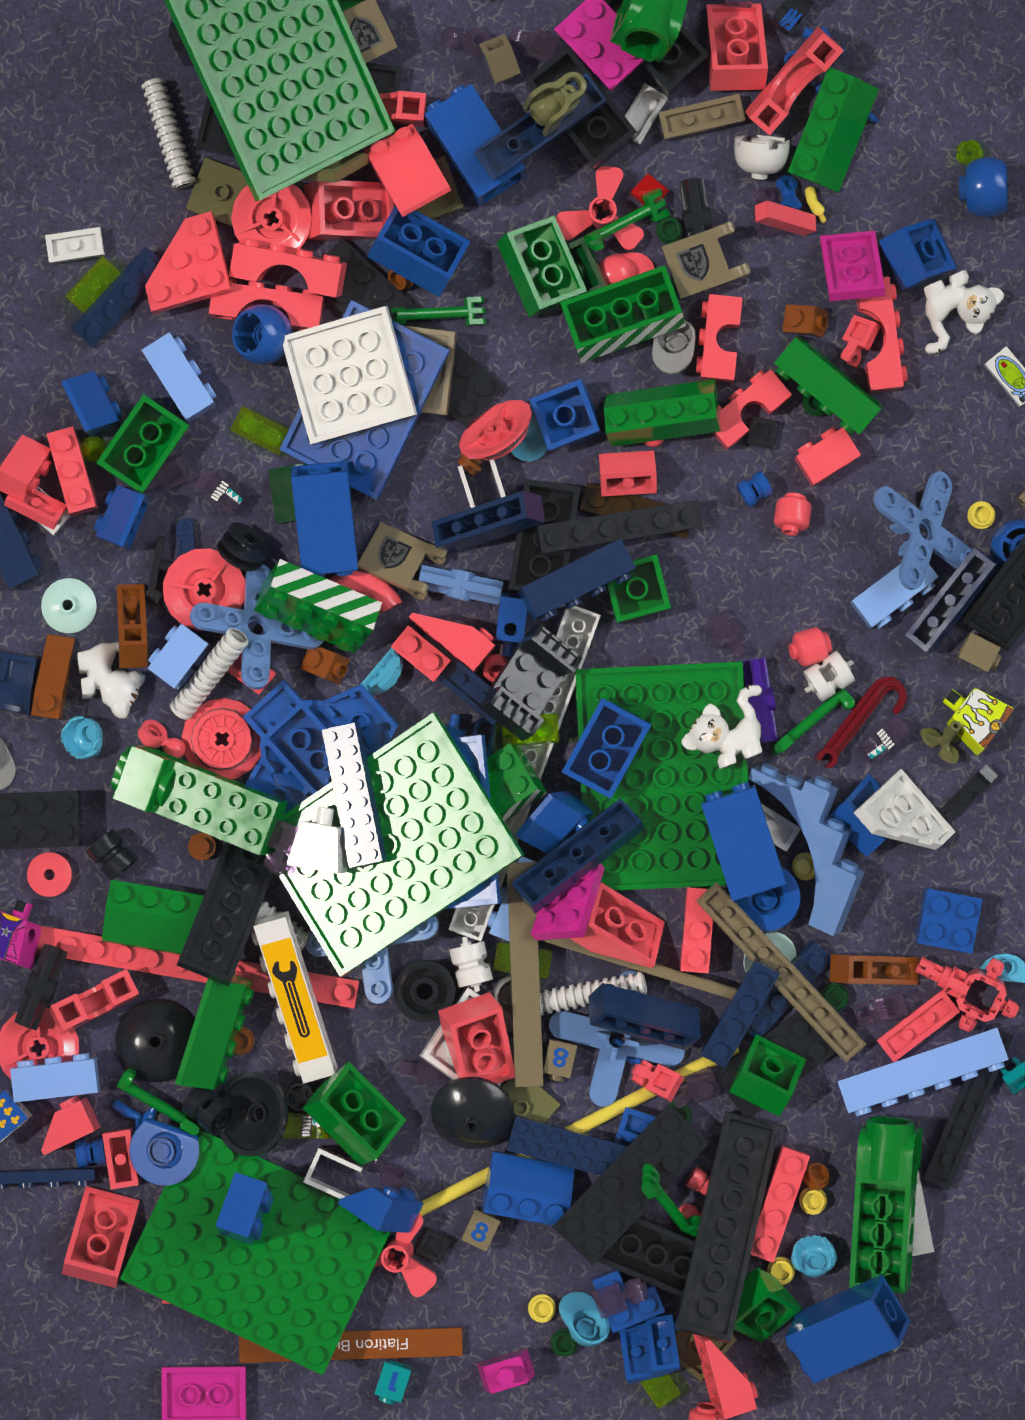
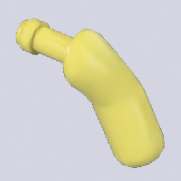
M812 186L805 189L807 203L812 212L819 216L820 222L825 223L826 217L823 214L825 209L817 200L816 190Z

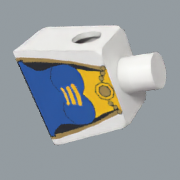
M318 806L316 822L301 821L287 865L336 874L346 873L347 855L342 829L340 826L332 825L335 809Z

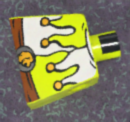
M976 688L966 698L952 689L942 701L955 712L947 722L948 726L952 721L960 722L961 729L957 736L977 756L986 748L1014 710L1011 706Z

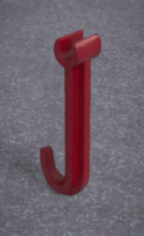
M882 677L872 683L826 745L816 752L814 760L820 761L827 754L829 761L824 765V768L833 767L837 763L840 753L889 690H895L898 693V700L892 709L893 714H898L906 703L907 693L904 685L893 677Z

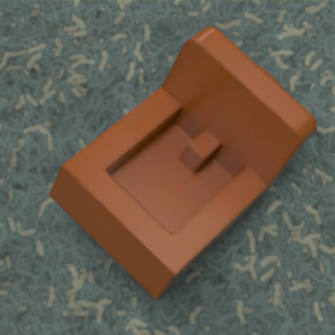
M786 305L782 332L824 338L825 330L828 327L826 310L817 306Z
M322 647L313 650L308 649L300 669L340 684L347 672L349 658Z

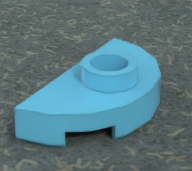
M391 648L361 684L372 695H379L387 691L397 682L401 674L403 657Z
M1007 953L995 954L985 960L982 966L979 967L987 972L985 968L992 958H997L1004 962L1001 977L997 976L998 978L1008 982L1025 983V962L1017 956Z

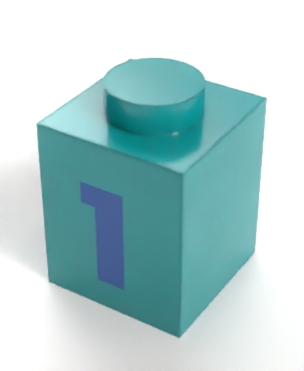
M385 1359L375 1390V1395L379 1396L378 1400L394 1405L395 1401L401 1403L412 1367Z

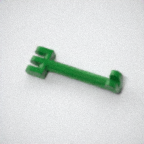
M661 188L654 189L642 196L645 203L644 206L584 236L586 245L594 251L601 250L605 247L601 240L647 216L653 222L669 216L668 208L658 211V209L666 205L665 199L661 198L654 201V199L663 195Z
M466 297L464 299V306L416 309L397 307L391 309L392 315H394L393 321L404 325L407 320L464 317L466 319V326L486 325V319H475V315L485 314V308H474V304L484 303V297Z
M839 689L833 696L828 698L797 726L771 747V752L774 755L784 752L838 704L846 710L851 709L855 705L854 699L845 689Z
M128 1068L124 1072L116 1087L180 1123L179 1128L189 1134L197 1135L202 1127L198 1125V1122H194L180 1110L133 1084L132 1082L136 1076V1071L133 1068Z
M651 1164L643 1165L642 1192L648 1199L655 1197L685 1236L695 1237L700 1216L695 1215L686 1219L660 1186V1174Z

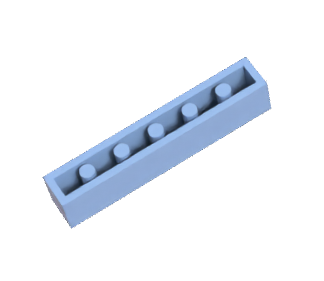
M998 1028L840 1080L838 1084L848 1113L855 1112L857 1117L872 1112L870 1106L881 1103L884 1108L899 1103L897 1099L899 1096L908 1094L909 1099L925 1094L923 1088L934 1085L935 1089L938 1090L952 1085L950 1079L961 1076L962 1081L977 1077V1070L986 1067L989 1072L1005 1067L1004 1061L1009 1059Z

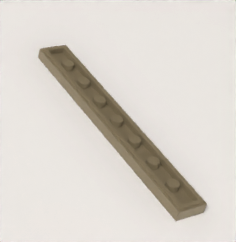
M517 862L507 867L515 1087L544 1086L538 940H535L531 935L537 913L535 914L514 891L511 882L535 865V862Z
M717 882L696 900L752 962L756 958L780 971L774 986L845 1063L866 1045L859 1035L736 902L732 901L731 897Z
M569 938L541 940L732 999L738 989L655 963L654 967L649 968L594 953Z

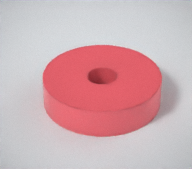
M53 852L42 853L36 856L31 861L27 871V879L31 888L39 895L45 897H53L65 892L70 886L73 877L72 867L68 860L62 855ZM48 869H52L55 873L52 880H48L45 877V872Z

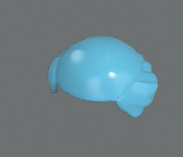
M75 716L67 722L61 732V742L64 744L66 751L70 752V755L75 756L76 759H91L100 753L103 744L102 730L93 719Z
M813 1235L812 1237L800 1238L795 1243L791 1261L796 1270L802 1272L807 1277L816 1278L823 1276L835 1266L837 1254L835 1248L826 1237Z

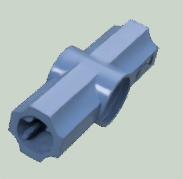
M422 565L419 581L428 585L427 591L446 594V597L459 598L462 601L475 600L499 605L504 584L502 581L475 576L476 574L456 569L449 571Z

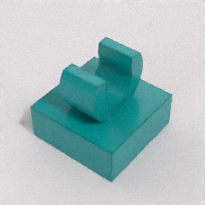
M1016 1057L1012 1058L1016 1066L1013 1070L1007 1071L1005 1067L1000 1069L1003 1074L1002 1078L1013 1096L1025 1088V1061L1020 1063Z

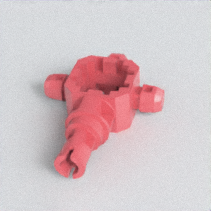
M923 956L921 957L915 973H919L937 982L936 985L943 988V992L956 997L959 1010L966 1013H962L959 1028L971 1032L978 1022L976 1018L987 1022L995 1019L998 1011H1001V1015L1015 1018L1019 1005L1009 998L1005 1000L1007 989L1004 980L997 977H1001L1003 972V961L992 958L985 968L987 972L976 968L967 973L955 966L953 968L948 966L942 967ZM975 979L978 981L982 980L998 990V994L989 1010H982L967 1003V1000H965V996Z

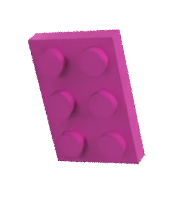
M585 0L554 30L600 81L612 91L645 60L632 56L621 50V46L610 42L616 13L604 0Z
M875 231L820 236L829 302L885 296V286Z
M601 863L537 912L531 935L535 940L585 936L605 869Z
M246 1365L162 1366V1420H246Z

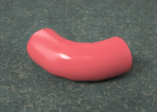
M355 570L351 575L337 576L335 574L328 578V580L382 602L379 614L402 603L399 594L390 583L364 571Z

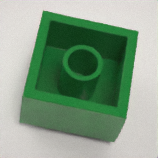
M657 554L633 560L636 569L630 573L632 578L618 585L615 581L606 585L616 624L671 610Z

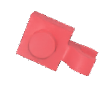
M854 315L842 338L848 344L843 350L840 359L846 361L847 365L857 368L861 361V350H870L881 326L877 322Z

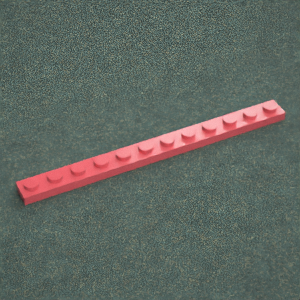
M41 926L37 954H41L44 944L47 943L67 951L66 959L204 983L208 979L176 966L180 957L178 954L102 942V936ZM239 960L234 974L252 980V990L270 994L268 982L271 980L268 971L263 972L260 963ZM308 972L317 1002L355 1008L359 987L358 980Z

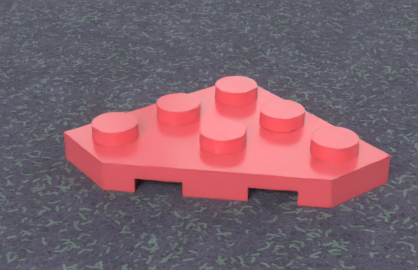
M212 211L186 218L150 276L145 288L153 314L232 291L216 220Z

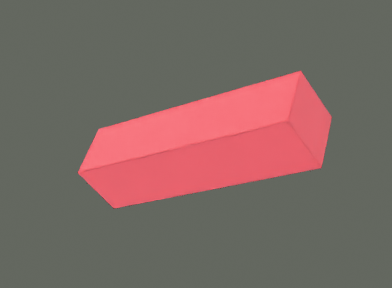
M764 201L755 205V222L801 236L816 232V216L771 201Z

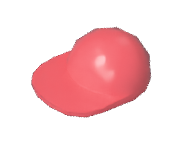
M634 252L613 254L605 257L599 263L607 285L655 269L653 262L647 256Z

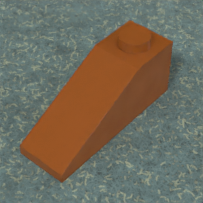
M144 584L116 585L119 668L148 667Z
M47 634L35 687L31 715L63 720L75 638Z
M831 954L830 982L918 985V973H915V969L919 964V957Z

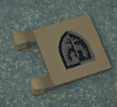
M364 0L343 11L365 63L398 47L376 0Z
M732 222L724 223L661 247L680 299L745 277L750 273L747 263L728 269L718 242L719 238L729 236L735 231Z
M380 522L358 562V569L407 591L418 600H424L427 596L428 585L424 582L413 580L425 556L434 563L443 565L446 560L447 551L436 548L435 545L428 544Z

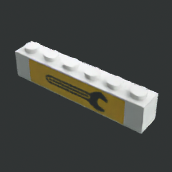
M286 911L258 919L253 926L254 929L251 930V935L255 946L259 945L262 955L259 956L263 972L268 971L271 980L268 982V989L271 997H276L279 1008H276L279 1023L285 1024L287 1034L284 1035L288 1050H293L296 1059L293 1060L295 1074L297 1077L301 1076L303 1084L332 1076L336 1073L338 1066L289 912Z

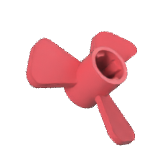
M602 166L597 169L596 186L598 197L590 203L589 210L564 211L557 215V223L566 241L572 240L591 225L600 229L619 219L616 216V204L612 199L623 178V172L620 168ZM603 206L604 211L609 209L611 213L602 221L601 219H596L597 207ZM631 224L613 235L624 249L632 250L643 239L644 232L640 227Z
M420 1213L410 1233L396 1232V1237L391 1239L385 1249L382 1250L375 1267L383 1265L386 1270L393 1273L402 1272L411 1294L415 1297L423 1296L437 1281L435 1272L412 1258L414 1247L411 1240L424 1222ZM392 1248L400 1252L403 1251L405 1254L400 1257V1261L394 1259L396 1252L391 1251Z

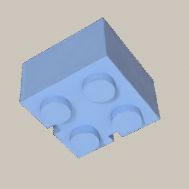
M183 624L179 627L174 626L165 637L168 642L163 649L157 648L148 659V662L151 663L148 669L179 691L193 674L194 670L191 669L193 664L199 666L212 649L210 644Z

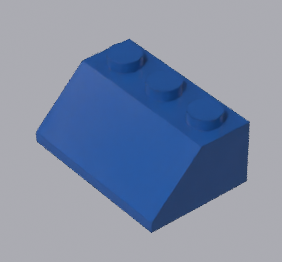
M493 1150L481 1201L483 1213L554 1225L570 1208L574 1168L541 1159Z

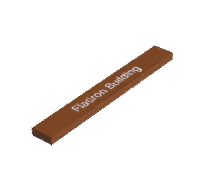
M462 1327L345 1330L331 1360L463 1356ZM239 1336V1363L291 1362Z

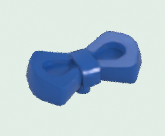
M788 175L780 177L775 183L782 192L783 200L780 204L800 210L802 203L796 197L795 192L798 182Z

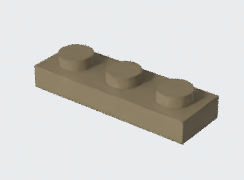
M740 94L658 113L664 141L732 126L746 121Z

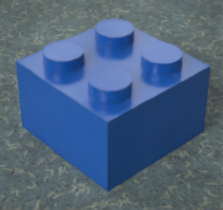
M924 888L914 943L972 954L983 899Z

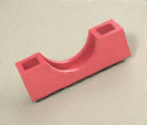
M817 27L745 110L748 117L767 134L771 135L788 115L792 103L803 88L817 75L826 72L844 50L821 28Z
M408 91L379 93L392 124L406 126L413 124L416 127H424V113H426L427 103L426 93Z
M247 238L243 239V243H234L229 277L256 282L262 280L272 267L288 265L303 275L309 292L331 297L342 296L347 263L339 262V256L324 254L323 258L313 256V251L297 249V252L293 253L286 251L287 246L270 244V248L259 246L260 241Z
M883 277L885 296L856 299L857 311L872 317L881 326L883 334V346L880 354L865 365L868 393L901 390L904 387L903 382H907L906 366H901L900 355L904 354L902 338H897L896 328L900 327L899 311H894L893 300H897L895 283L890 284V277Z
M230 278L232 291L211 297L210 317L234 321L248 307L260 303L273 304L280 307L288 315L292 329L305 330L321 325L325 300L323 296L311 293L308 289H303L302 293L292 292V288L276 285L275 289L264 288L265 284L249 281L248 285L237 284L236 279Z
M781 1145L772 1171L768 1191L760 1211L751 1255L774 1263L810 1158L807 1153Z

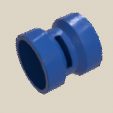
M761 470L753 474L750 480H742L736 484L739 493L749 508L756 505L762 497L768 498L774 494Z
M97 1137L93 1141L88 1142L85 1139L75 1141L76 1159L79 1168L88 1167L91 1163H96L97 1165L107 1164L103 1137Z

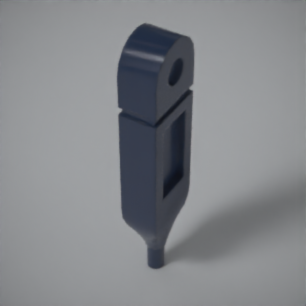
M187 518L180 519L176 524L178 557L195 549L194 525Z

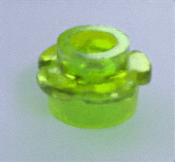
M975 140L962 141L957 146L958 153H956V158L961 164L964 163L967 166L971 161L983 157V150ZM967 151H971L972 155L968 156Z
M99 437L86 438L80 447L83 458L89 462L98 461L106 449L104 440Z

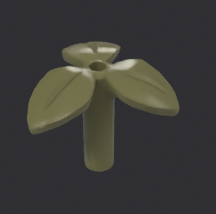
M952 721L949 726L947 725L944 728L942 736L933 728H923L920 731L922 740L930 748L941 746L939 756L942 760L951 764L958 762V750L951 746L950 743H957L961 740L957 736L961 729L960 722Z

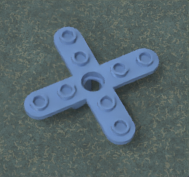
M941 471L930 475L919 509L888 486L878 488L874 493V504L878 511L895 523L890 525V530L900 535L910 534L909 540L903 542L898 551V555L903 556L899 568V579L908 590L917 589L922 585L932 552L957 569L972 550L941 526L952 493V482L948 475ZM923 527L926 530V535L924 536L921 535L919 530Z
M262 565L256 571L246 572L244 610L209 603H198L190 611L192 624L200 630L226 634L229 628H235L245 634L249 643L242 652L241 679L248 688L254 690L262 689L269 681L271 643L310 650L317 649L323 643V641L315 639L308 633L291 629L287 624L275 619L265 618L261 613L254 611L262 584L271 572L265 565ZM257 623L262 627L259 635L251 632Z
M433 916L391 945L427 940L434 937L439 928L436 916ZM311 931L309 933V940L306 943L307 951L316 957L327 956ZM388 947L361 964L366 997L376 1004L387 1002L393 994Z
M628 970L621 973L620 975L624 974L625 977H627L629 973L637 975V972ZM561 1011L553 1014L549 1020L550 1032L555 1037L599 1048L589 1095L592 1102L601 1107L609 1106L615 1101L627 1056L638 1057L667 1066H675L684 1058L685 1050L625 1035V1042L622 1046L614 1047L609 1043L610 1033L613 1031L591 1026L590 1017Z

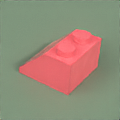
M77 1095L59 1104L61 1109L54 1113L41 1149L43 1155L101 1127L87 1097L80 1100Z

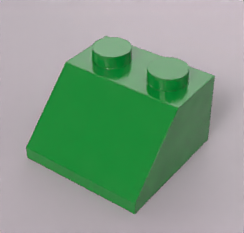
M756 1034L736 1073L729 1092L780 1116L792 1097L806 1059Z
M756 1267L745 1277L734 1330L763 1343L801 1311L802 1307L772 1274Z

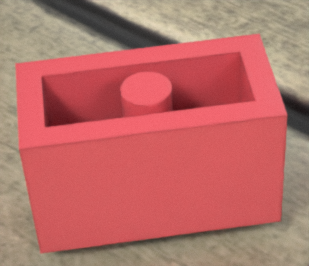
M833 427L820 435L823 440L813 445L810 441L797 450L799 455L795 457V461L812 487L861 456L843 427L838 431Z
M21 435L0 466V491L22 502L29 493L34 494L39 486L40 476H46L51 468L52 461L49 460L51 449L29 437Z
M654 450L599 454L601 496L657 493Z
M134 1127L106 1131L102 1134L111 1189L137 1186L142 1183V1179L135 1171L129 1155V1146L134 1134Z

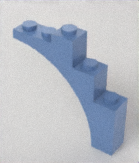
M763 764L751 769L748 779L767 789L784 804L797 821L807 840L813 859L816 882L814 906L808 925L831 936H835L843 929L865 871L858 869L856 863L846 859L840 860L852 830L844 827L845 823L835 818L827 819L839 788L832 786L830 780L821 776L813 777L802 784L803 780L796 776L787 775L786 777L777 773L778 769L774 766Z

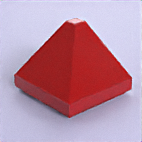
M647 173L631 191L630 195L644 206L645 203L642 196L646 193L661 188L663 195L654 199L656 201L664 198L669 190Z

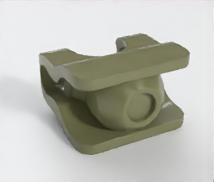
M569 72L555 82H548L539 86L528 95L523 109L526 112L530 111L536 123L545 126L542 132L545 137L554 132L559 127L563 118L578 106L580 98L587 87L586 80L577 72ZM570 80L575 81L580 89L577 91L575 87L565 83Z

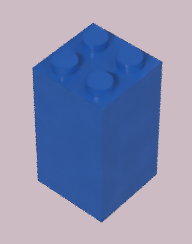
M470 84L467 87L461 85L450 93L451 97L443 102L437 100L426 108L428 112L424 113L425 122L480 207L524 179L525 166L521 163L494 182L474 156L475 149L502 130L473 85Z
M347 461L292 466L291 482L301 568L321 577H325L326 573L335 572L337 576L353 574V571L358 570V554Z
M748 781L732 786L733 791L722 794L721 790L705 795L706 800L701 801L732 901L786 884L755 784L749 786Z
M881 1274L799 1311L785 1336L786 1344L789 1350L796 1354L804 1374L809 1376L813 1384L899 1347L911 1320Z

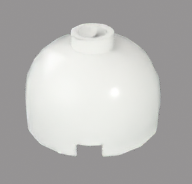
M747 135L735 137L734 154L736 162L744 171L752 173L751 178L768 179V174L780 171L788 160L790 140L785 141V138L767 135H757V138H752L751 140H747Z

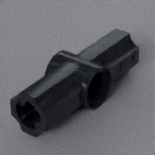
M695 177L680 181L681 200L683 203L682 220L683 224H685L683 225L685 235L690 237L712 229L710 207H707L703 178Z
M47 943L44 944L35 970H32L23 992L25 995L14 1022L33 1030L38 1029L46 1006L51 1002L59 982L57 978L67 957V951Z

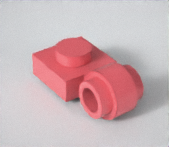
M641 1060V1063L638 1065L635 1064L631 1072L633 1075L631 1080L669 1102L673 1100L684 1080L681 1074L660 1064L655 1067L645 1060Z

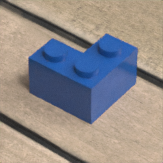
M614 1268L592 1277V1282L613 1333L665 1312L656 1287L652 1284L627 1292L619 1270Z

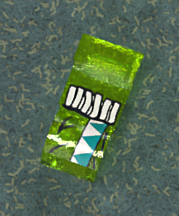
M288 1112V1123L282 1138H332L308 1113Z

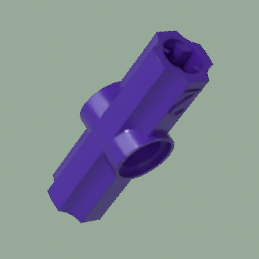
M766 658L743 661L745 687L759 685L762 688L759 696H751L748 699L761 725L760 743L777 741L778 737L774 718L775 700L772 686L770 687Z

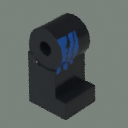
M785 0L769 23L788 36L816 0Z

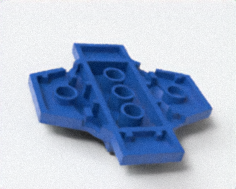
M284 679L243 716L247 723L261 737V758L245 785L287 801L285 814L332 782L322 734L323 729L354 722L360 723L366 755L369 757L375 753L374 747L385 746L391 742L400 725L363 684L324 701L314 699L303 700Z

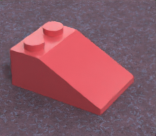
M761 3L706 5L710 91L763 90L766 87L768 62Z
M413 124L400 128L392 135L376 141L364 149L365 154H368L369 162L376 176L402 217L451 191L450 186Z
M312 181L304 185V195L310 203L312 213L311 230L307 240L376 239L394 208L393 201L379 182Z
M412 613L409 616L410 621L433 638L473 673L477 671L495 649V645L492 643L494 637L482 627L478 631L471 626Z
M600 882L585 936L569 939L591 952L652 968L655 966L665 922Z
M490 992L438 1011L443 1035L458 1078L481 1077L491 1080L496 1084L515 1078L514 1064L502 1007Z
M86 1186L64 1260L62 1274L116 1288L140 1200Z
M693 1334L710 1402L724 1419L757 1409L754 1400L758 1398L757 1390L754 1383L749 1382L746 1373H741L710 1338Z

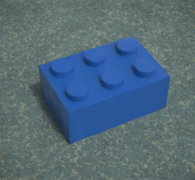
M394 206L367 257L440 297L471 241L416 210L402 217L396 206Z
M602 697L562 773L611 799L652 724Z
M237 1172L234 1173L216 1223V1228L220 1235L249 1245H253L254 1239L260 1240L264 1229L262 1222L263 1214H269L274 1201L268 1184Z

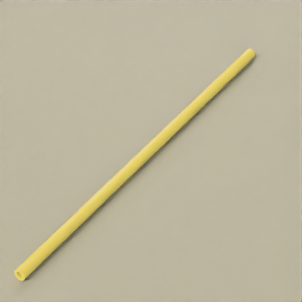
M738 1047L734 1052L733 1056L740 1053ZM701 1057L677 1069L675 1072L681 1074L684 1077L683 1082L718 1064L705 1057ZM642 1087L613 1102L611 1105L603 1107L564 1128L585 1133L622 1114L625 1107L632 1109L657 1095L648 1092L645 1087ZM514 1153L515 1155H520V1156L529 1157V1156H526V1155ZM489 1167L422 1200L421 1202L424 1204L419 1213L424 1216L484 1185Z

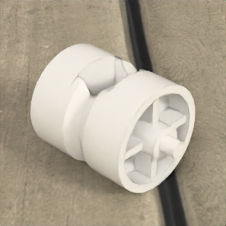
M837 651L833 652L823 660L822 665L814 664L803 671L808 681V687L804 690L806 693L810 691L815 692L822 702L835 694L836 688L844 689L855 682V678L850 671V666L854 664L853 661L849 660L846 662Z
M463 937V943L460 944V947L449 949L453 965L459 968L455 972L458 988L470 985L474 987L475 992L480 991L479 985H482L481 982L493 979L489 964L483 961L487 957L485 943L482 941L472 944L471 941L468 942L467 937Z

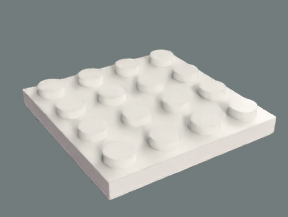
M388 306L285 335L283 348L310 444L417 415Z

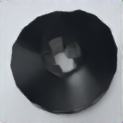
M239 522L231 523L228 531L223 534L222 540L216 545L219 554L225 561L244 571L260 569L269 556V547L262 535L252 527Z

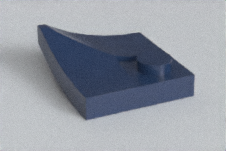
M0 652V710L31 715L39 661L37 658Z

